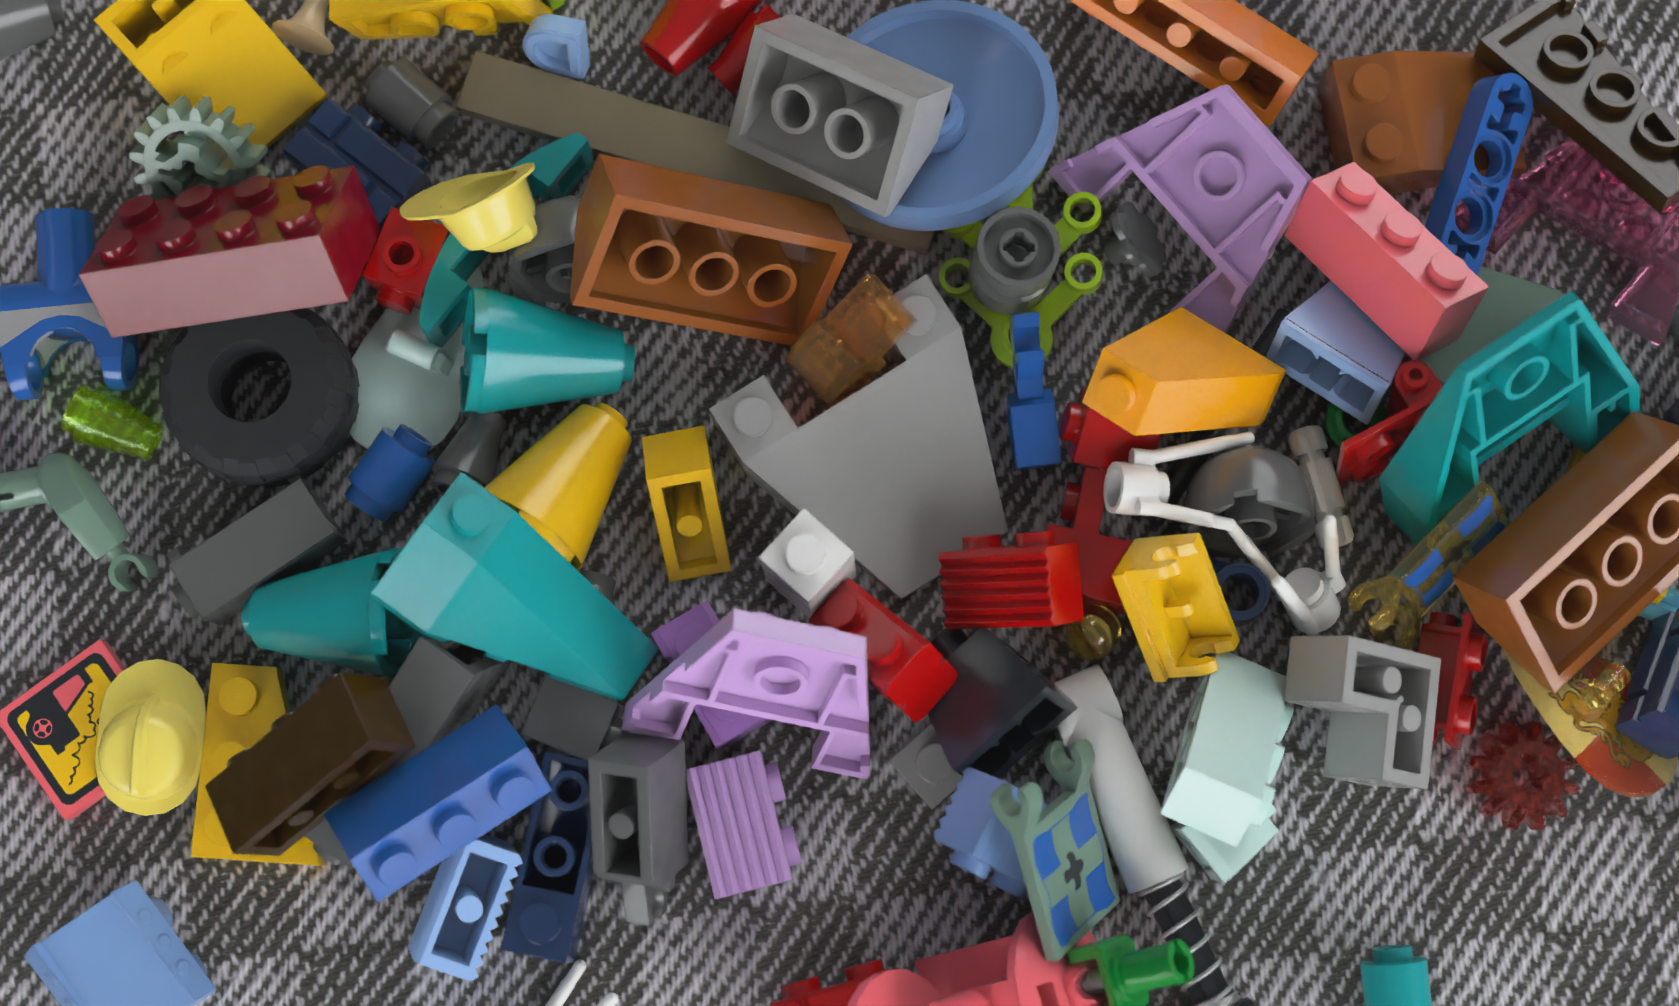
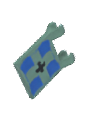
M1079 739L1072 744L1070 754L1074 761L1066 756L1062 740H1056L1046 748L1044 752L1046 768L1064 789V792L1042 811L1043 795L1040 787L1035 782L1025 783L1019 788L1017 794L1021 804L1013 798L1009 783H1002L993 791L990 797V804L994 814L1013 837L1046 961H1059L1121 901L1089 783L1095 754L1092 744L1086 739Z

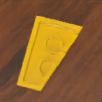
M329 0V20L360 40L435 37L439 34L440 25L473 31L475 36L498 35V23L525 22L530 25L531 21L539 15L553 14V10L541 0Z
M212 663L190 857L325 866L324 858L316 853L313 848V842L305 836L280 856L233 854L205 787L206 784L227 768V762L232 756L251 748L271 731V725L275 720L291 712L284 676L280 668Z

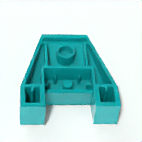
M1569 291L1458 365L1379 477L1385 514L1418 548L1425 542L1432 554L1444 539L1449 540L1456 533H1459V537L1453 540L1450 546L1452 549L1458 546L1459 541L1464 536L1459 528L1452 532L1445 520L1465 503L1475 489L1479 490L1480 504L1482 503L1478 465L1547 419L1584 454H1587L1633 411L1640 413L1638 382L1579 297L1572 291Z

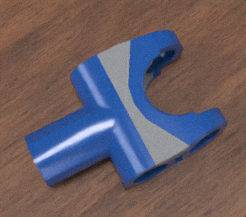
M73 208L43 210L35 216L38 281L0 286V352L9 387L18 400L39 399L44 388V377H48L50 363L56 353L69 344L90 342L94 347L96 358H101L102 372L109 390H131L137 380L142 336L141 334L112 338L79 276L80 271L95 249L94 215L87 210Z

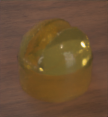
M1095 604L1086 605L1083 607L1084 620L1067 624L1065 640L1069 650L1078 658L1091 661L1103 658L1112 651L1120 640L1121 626L1116 615L1108 608ZM1079 624H1081L1083 633L1080 631L1078 627Z

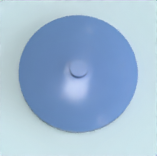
M927 0L906 4L883 12L866 21L847 36V38L954 85L937 143L891 215L886 217L880 216L838 196L852 209L878 223L905 230L935 231L957 228L979 221L1003 209L1021 195L1039 175L1050 156L1057 136L1059 102L1055 77L1044 51L1029 32L1016 21L989 7L971 2Z

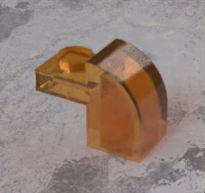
M867 274L823 320H815L790 350L787 362L826 405L831 408L863 388L887 364L882 356L918 320L875 274Z

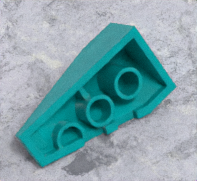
M463 472L460 473L424 519L369 595L423 636L444 643L447 640H451L484 651V656L503 663L507 659L545 672L548 678L620 702L627 696L659 650L643 632L516 511Z

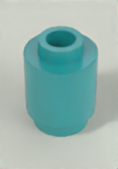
M1411 945L1373 947V959L1360 962L1364 1006H1432L1427 958L1413 956Z

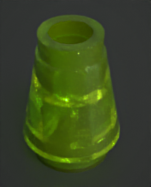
M85 384L80 385L69 401L61 422V429L73 434V442L133 457L138 456L147 461L154 455L164 433V426L153 422L151 418L103 385H99L95 389Z

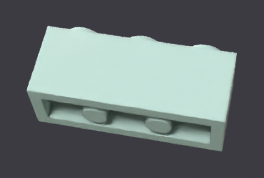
M1226 652L1214 654L1213 657H1215L1219 670L1203 676L1194 693L1160 814L1236 847L1249 823L1260 827L1270 810L1275 796V789L1267 786L1266 783L1270 784L1281 764L1285 748L1278 744L1286 733L1294 708L1286 705L1284 701L1286 676L1233 653Z

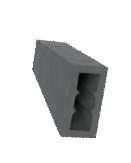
M421 636L389 685V689L414 741L415 747L369 784L469 722L512 661L507 659L503 663L484 656V651L451 640H447L444 643ZM326 819L305 835L306 838L313 842L314 850L322 858L336 865H346L350 869L354 868Z

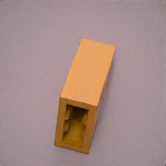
M1180 307L1104 347L1082 403L1134 436L1252 427L1264 422L1286 369L1183 307Z

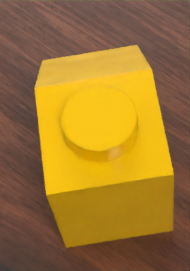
M705 425L642 437L646 481L669 582L732 571Z

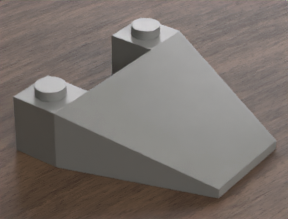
M926 274L872 307V327L898 366L801 427L797 428L764 375L709 408L714 426L746 476L796 516L805 508L854 552L855 564L900 600H903L941 575L939 570L942 564L938 560L940 553L963 549L962 537L986 534H1000L1002 537L1008 533L962 329Z

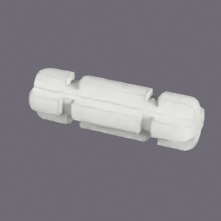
M1310 425L1296 429L1290 433L1288 442L1293 459H1299L1300 466L1298 467L1308 480L1314 498V517L1316 516L1318 522L1315 524V533L1319 546L1324 550L1323 520L1327 515H1332L1336 518L1339 547L1345 546L1352 542L1354 533L1349 516H1343L1341 511L1345 503L1331 457L1326 458L1324 454L1328 446L1323 429L1319 425Z

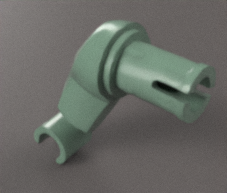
M48 453L36 467L0 473V513L11 509L46 503L54 509L62 522L95 561L103 555L109 558L111 563L108 568V578L115 588L122 591H138L137 586L130 580L128 575L129 566L133 562L137 565L139 572L147 579L158 576L157 564L150 556L146 554H130L121 542L130 536L129 532L98 482L73 456L63 453Z

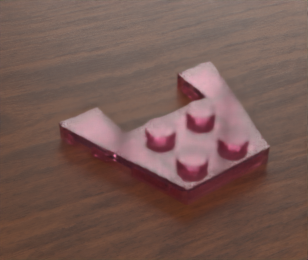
M1572 139L1544 155V163L1522 176L1517 177L1511 174L1486 250L1496 255L1529 216L1536 211L1637 265L1641 269L1611 302L1609 319L1660 346L1667 336L1679 302V201L1659 214ZM1462 203L1456 207L1454 216L1458 229L1464 234L1470 224V214L1467 206Z

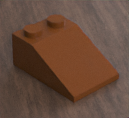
M1388 51L1331 61L1317 87L1335 170L1355 162L1365 172L1369 173L1390 195L1438 187L1471 89L1480 79L1496 75L1474 57L1475 52ZM1478 144L1474 153V163L1477 171L1482 176H1485L1489 167V157L1486 149L1481 144ZM1522 146L1520 147L1511 175L1524 173L1527 169Z

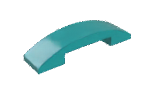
M575 133L539 148L509 169L525 163H534L535 170L526 177L533 199L538 195L547 201L568 196L594 165L595 161L588 139L580 133ZM451 233L444 242L427 280L418 324L429 343L441 347V349L464 322L469 290H472L466 281L490 253L484 250H467Z

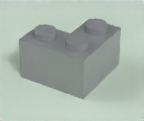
M1350 635L1291 636L1284 701L1330 712L1323 777L1367 786L1428 789L1441 658Z

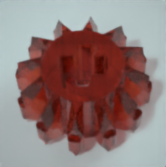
M1512 720L1500 723L1499 738L1490 733L1481 734L1477 738L1480 749L1487 757L1473 755L1466 758V767L1473 771L1481 772V780L1472 781L1466 785L1468 794L1486 792L1488 798L1481 804L1480 814L1483 817H1492L1502 810V826L1507 830H1517L1523 820L1532 831L1544 829L1547 821L1546 813L1554 818H1563L1568 814L1567 806L1559 794L1577 795L1581 789L1580 785L1575 781L1565 779L1564 771L1577 768L1579 763L1574 757L1560 759L1557 754L1564 745L1555 734L1543 741L1544 731L1542 723L1538 721L1527 722L1522 731ZM1529 766L1532 772V779L1527 780L1523 784L1516 785L1512 779V772L1519 770L1521 767Z

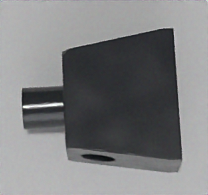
M986 628L977 630L970 638L967 637L962 629H944L931 642L943 658L959 673L955 684L931 709L928 716L948 763L955 772L962 776V771L971 767L999 779L1078 708L1073 700L1015 648Z

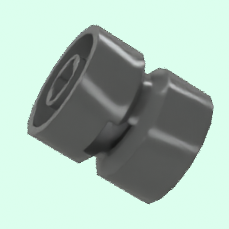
M1020 206L1002 209L987 219L979 231L967 274L970 290L979 303L993 312L1006 315L1024 313L1038 304L1046 293L1051 277L1057 267L1061 251L1058 232L1050 220L1036 210Z

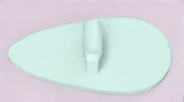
M480 265L466 281L471 289L472 287H485ZM389 308L385 310L363 339L352 358L353 364L357 369L360 387H358V403L360 405L356 422L353 423L350 434L356 442L368 449L382 427L396 431L400 424L410 427L425 437L432 444L430 450L446 440L459 422L462 413L459 377L460 366H464L465 346H461L463 323L441 349V347L429 343L419 327L420 309L413 308L412 313L409 315Z

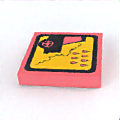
M102 639L96 641L0 710L1 728L64 820H73L106 796L98 782L95 763L100 709L108 686L126 668L110 644Z

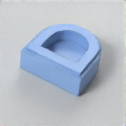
M554 14L539 15L531 21L522 42L523 50L529 60L546 72L584 80L590 66L586 21Z

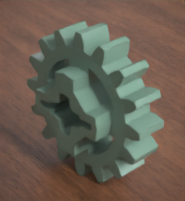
M185 95L179 96L169 107L164 103L160 104L135 131L133 136L139 144L129 153V159L144 165L134 176L135 182L150 184L154 189L150 194L153 199L180 195L182 192L196 186L205 185L211 189L238 185L242 181L254 176H267L270 178L272 170L258 164L268 152L267 146L260 144L252 145L248 139L253 133L255 126L252 123L244 124L240 127L234 124L232 121L235 115V108L230 105L221 114L213 112L211 99L207 96H203L193 108ZM184 131V135L178 134L173 141L167 139L169 134Z

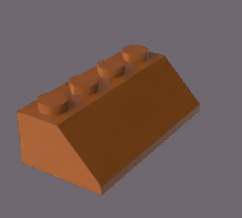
M598 154L577 209L570 300L572 305L806 348L853 244L831 204Z
M1635 411L1630 413L1452 577L1477 624L1548 691L1556 693L1679 577V425Z

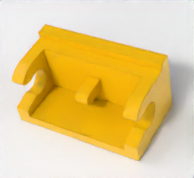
M1189 533L1135 538L1112 574V578L1154 683L1166 682L1168 678L1205 676L1218 671L1219 668L1215 657H1198L1207 653L1221 654L1235 651L1240 638L1201 534Z

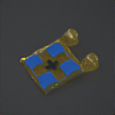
M1481 480L1387 576L1364 582L1352 590L1348 597V605L1354 612L1360 610L1363 603L1369 599L1376 598L1382 602L1380 611L1372 616L1368 622L1370 632L1374 637H1380L1388 626H1401L1402 635L1391 646L1410 651L1416 642L1421 618L1456 584L1452 577L1511 524L1492 487ZM1402 596L1407 604L1398 606Z

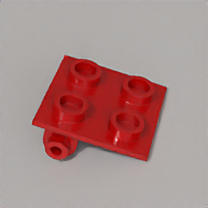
M1410 360L1398 367L1386 407L1389 418L1342 442L1335 472L1339 484L1352 477L1355 478L1357 483H1361L1377 476L1386 469L1390 463L1388 458L1397 453L1443 387L1429 365L1422 361Z

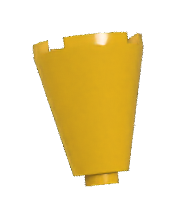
M597 403L595 407L582 404L487 484L484 489L516 511L580 572L632 442L631 436L626 430L628 422L622 414L607 404Z

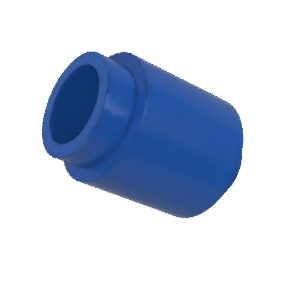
M400 424L396 431L382 427L348 476L351 484L344 495L368 515L387 522L394 512L401 513L431 471L435 460L428 454V451L432 444L421 434L406 425Z

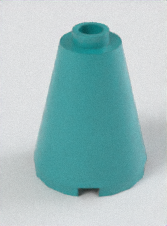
M472 287V290L468 292L461 346H465L464 366H460L459 377L461 412L477 415L617 394L622 381L631 382L635 365V348L633 344H625L623 331L490 288Z
M390 548L264 583L256 587L251 597L246 599L242 609V624L245 632L262 649L394 678L418 639L423 635L369 595L403 548Z

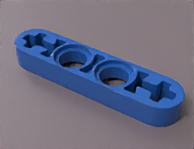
M1514 73L1482 78L1471 89L1424 226L1454 255L1461 258L1477 276L1532 114L1533 98L1530 87L1520 75ZM1478 144H1481L1486 149L1489 157V167L1485 176H1482L1477 171L1474 163V153ZM1460 201L1467 206L1470 214V224L1464 234L1458 229L1454 216L1456 206Z

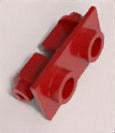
M1431 612L1429 623H1423L1421 626L1418 653L1441 658L1433 744H1436L1438 733H1445L1444 741L1453 749L1461 750L1463 734L1472 735L1477 721L1478 699L1475 696H1470L1473 671L1482 672L1484 669L1488 651L1487 633H1480L1481 626L1477 624L1471 613L1464 612L1462 627L1455 626L1456 616L1441 612Z

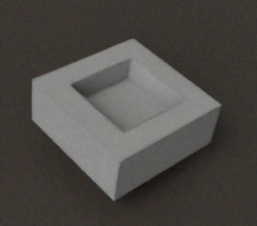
M932 723L889 760V763L931 810L957 788V782L964 779L948 763Z

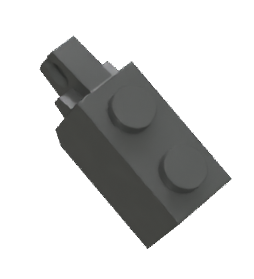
M626 732L588 759L593 872L600 879L616 881L617 884H621L626 922L650 926L657 917L662 916L667 911V895L675 887L676 874L689 863L685 740Z

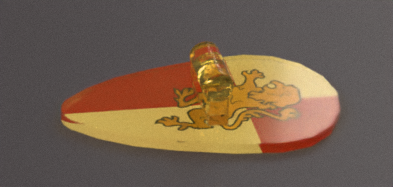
M1503 649L1517 679L1559 741L1581 767L1606 789L1627 797H1649L1670 784L1678 767V756L1671 759L1659 757L1617 731L1615 727L1622 704L1628 701L1626 693L1631 682V674L1627 667L1618 662L1609 663L1599 654H1596L1556 693L1546 690Z

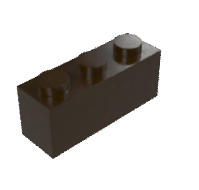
M349 672L338 673L323 680L317 686L316 693L295 711L289 712L275 720L271 725V731L251 748L232 756L227 762V768L206 784L205 787L233 854L280 856L326 818L323 813L363 789L415 747V744L385 679L354 675Z

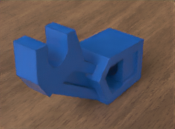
M1039 312L1012 315L1010 319L1014 393H1007L1006 415L1013 471L1057 467L1062 463L1054 397L1051 389H1043L1044 352L1041 350L1039 342Z

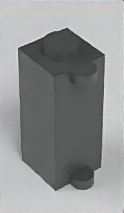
M297 475L288 479L290 486L186 554L180 547H176L166 554L170 561L168 566L179 581V583L172 587V591L190 617L195 619L200 615L203 619L220 626L242 611L246 599L251 597L256 587L264 583L299 574L348 541L316 491L310 487L303 475Z

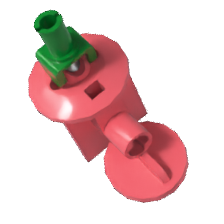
M1031 911L1019 920L1011 936L915 960L918 974L908 969L877 972L859 984L847 1006H1146L1149 1002V990L1190 982L1194 975V961L1190 949L1180 939L1135 950L1131 937L1126 934L1097 940L1091 931L1085 934L1059 961H1046L1033 911Z

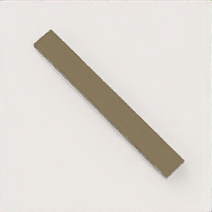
M475 51L456 104L459 114L551 142L580 133L588 139L592 154L597 156L598 154H604L828 203L834 208L845 231L924 255L928 254L935 232L895 228L863 216L848 206L838 195L727 144L726 140L730 128L728 126L483 52Z

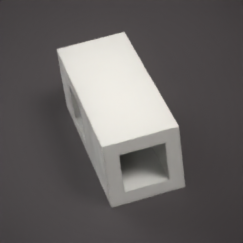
M805 508L800 511L758 557L766 580L808 618L814 614L842 581H846L849 578L853 580L856 577L854 552Z

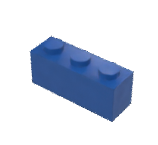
M496 704L326 811L323 815L347 857L376 900L380 902L552 791L528 747Z

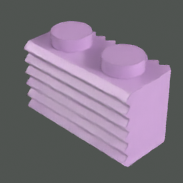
M756 751L686 769V782L714 898L721 899L793 880L790 867L802 864L793 825L781 828L775 807L776 802L786 800L778 763L774 762L765 765L761 751Z

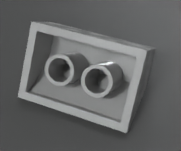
M787 15L755 25L726 143L880 216L886 217L891 215L935 147L954 85L798 15Z

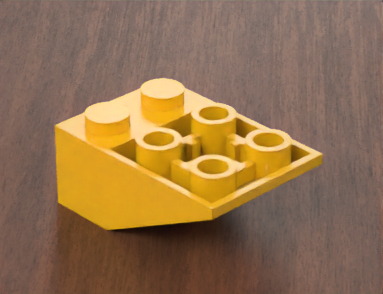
M117 0L94 19L109 39L169 105L179 96L183 95L189 100L192 108L203 96L210 97L213 112L221 114L230 105L235 108V115L232 121L234 124L240 127L244 124L252 123L255 126L253 133L248 137L252 145H266L268 149L328 98L325 91L246 0Z

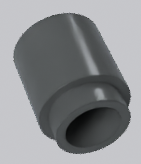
M401 58L393 63L390 60L382 62L372 71L366 81L365 88L368 90L366 105L411 144L420 143L426 149H431L447 137L458 121L459 111L451 105L452 97L406 58Z

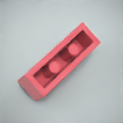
M1355 162L1310 181L1284 235L1413 360H1420L1458 341L1489 288L1484 281L1468 268L1461 258L1454 255L1421 224L1417 217L1409 213L1369 173L1365 172Z

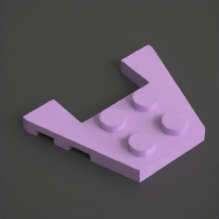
M1221 85L1150 119L1145 124L1122 135L1110 138L1076 157L1054 165L1048 173L1069 197L1077 192H1089L1096 196L1101 203L1134 172L1216 265V269L1170 312L1183 307L1222 332L1227 333L1297 209L1310 181L1313 179L1229 85ZM1087 204L1078 205L1083 213L1094 210Z
M734 608L633 696L624 708L622 730L680 740L691 713L697 704L819 729L821 731L812 747V769L866 780L870 775L871 748L867 641L865 636L841 632L833 627L814 626L777 618L765 612H749Z

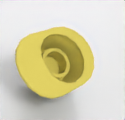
M525 163L504 171L466 175L438 183L409 198L400 207V216L406 220L439 219L464 248L471 251L504 252L531 242L537 235V225L534 219L536 214L535 202L526 178L535 170V164Z
M161 659L137 662L121 671L106 690L100 709L95 763L97 778L108 799L126 812L142 816L166 813L184 803L197 785L206 721L205 695L195 676L179 664Z

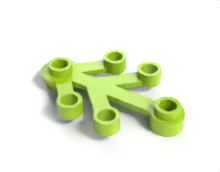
M1045 165L1031 185L1007 205L1008 208L1020 206L1033 209V183L1042 176ZM1089 192L1072 194L1064 204V216L1054 225L1061 245L1060 256L1082 234L1093 232L1101 223V204L1097 197ZM1087 204L1094 209L1095 213L1086 222L1076 221L1071 216V212L1076 206ZM976 221L957 228L945 229L943 232L951 238L961 239L974 251L978 234L983 224ZM1090 253L1073 255L1065 265V279L1035 307L1030 308L1024 313H1018L1039 312L1040 348L1044 352V361L1048 358L1053 348L1054 338L1051 327L1083 295L1095 292L1102 284V265L1099 259ZM961 257L947 260L941 266L938 275L944 293L953 299H961L992 328L990 342L993 353L1003 365L1013 369L1010 319L1012 315L1016 314L1006 315L993 312L979 303L970 290L969 280L964 286L959 288L948 285L947 278L949 274L957 269L968 272L970 261ZM1079 265H1089L1094 268L1096 274L1090 282L1079 283L1072 277L1074 269Z

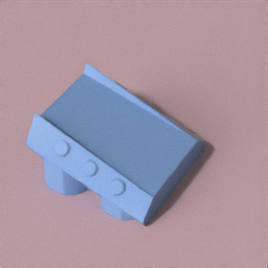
M137 880L112 891L109 896L50 936L32 945L24 955L25 959L61 1006H195L217 990L208 978L207 969L199 956L189 951L172 929L173 915L165 902L155 896H148Z

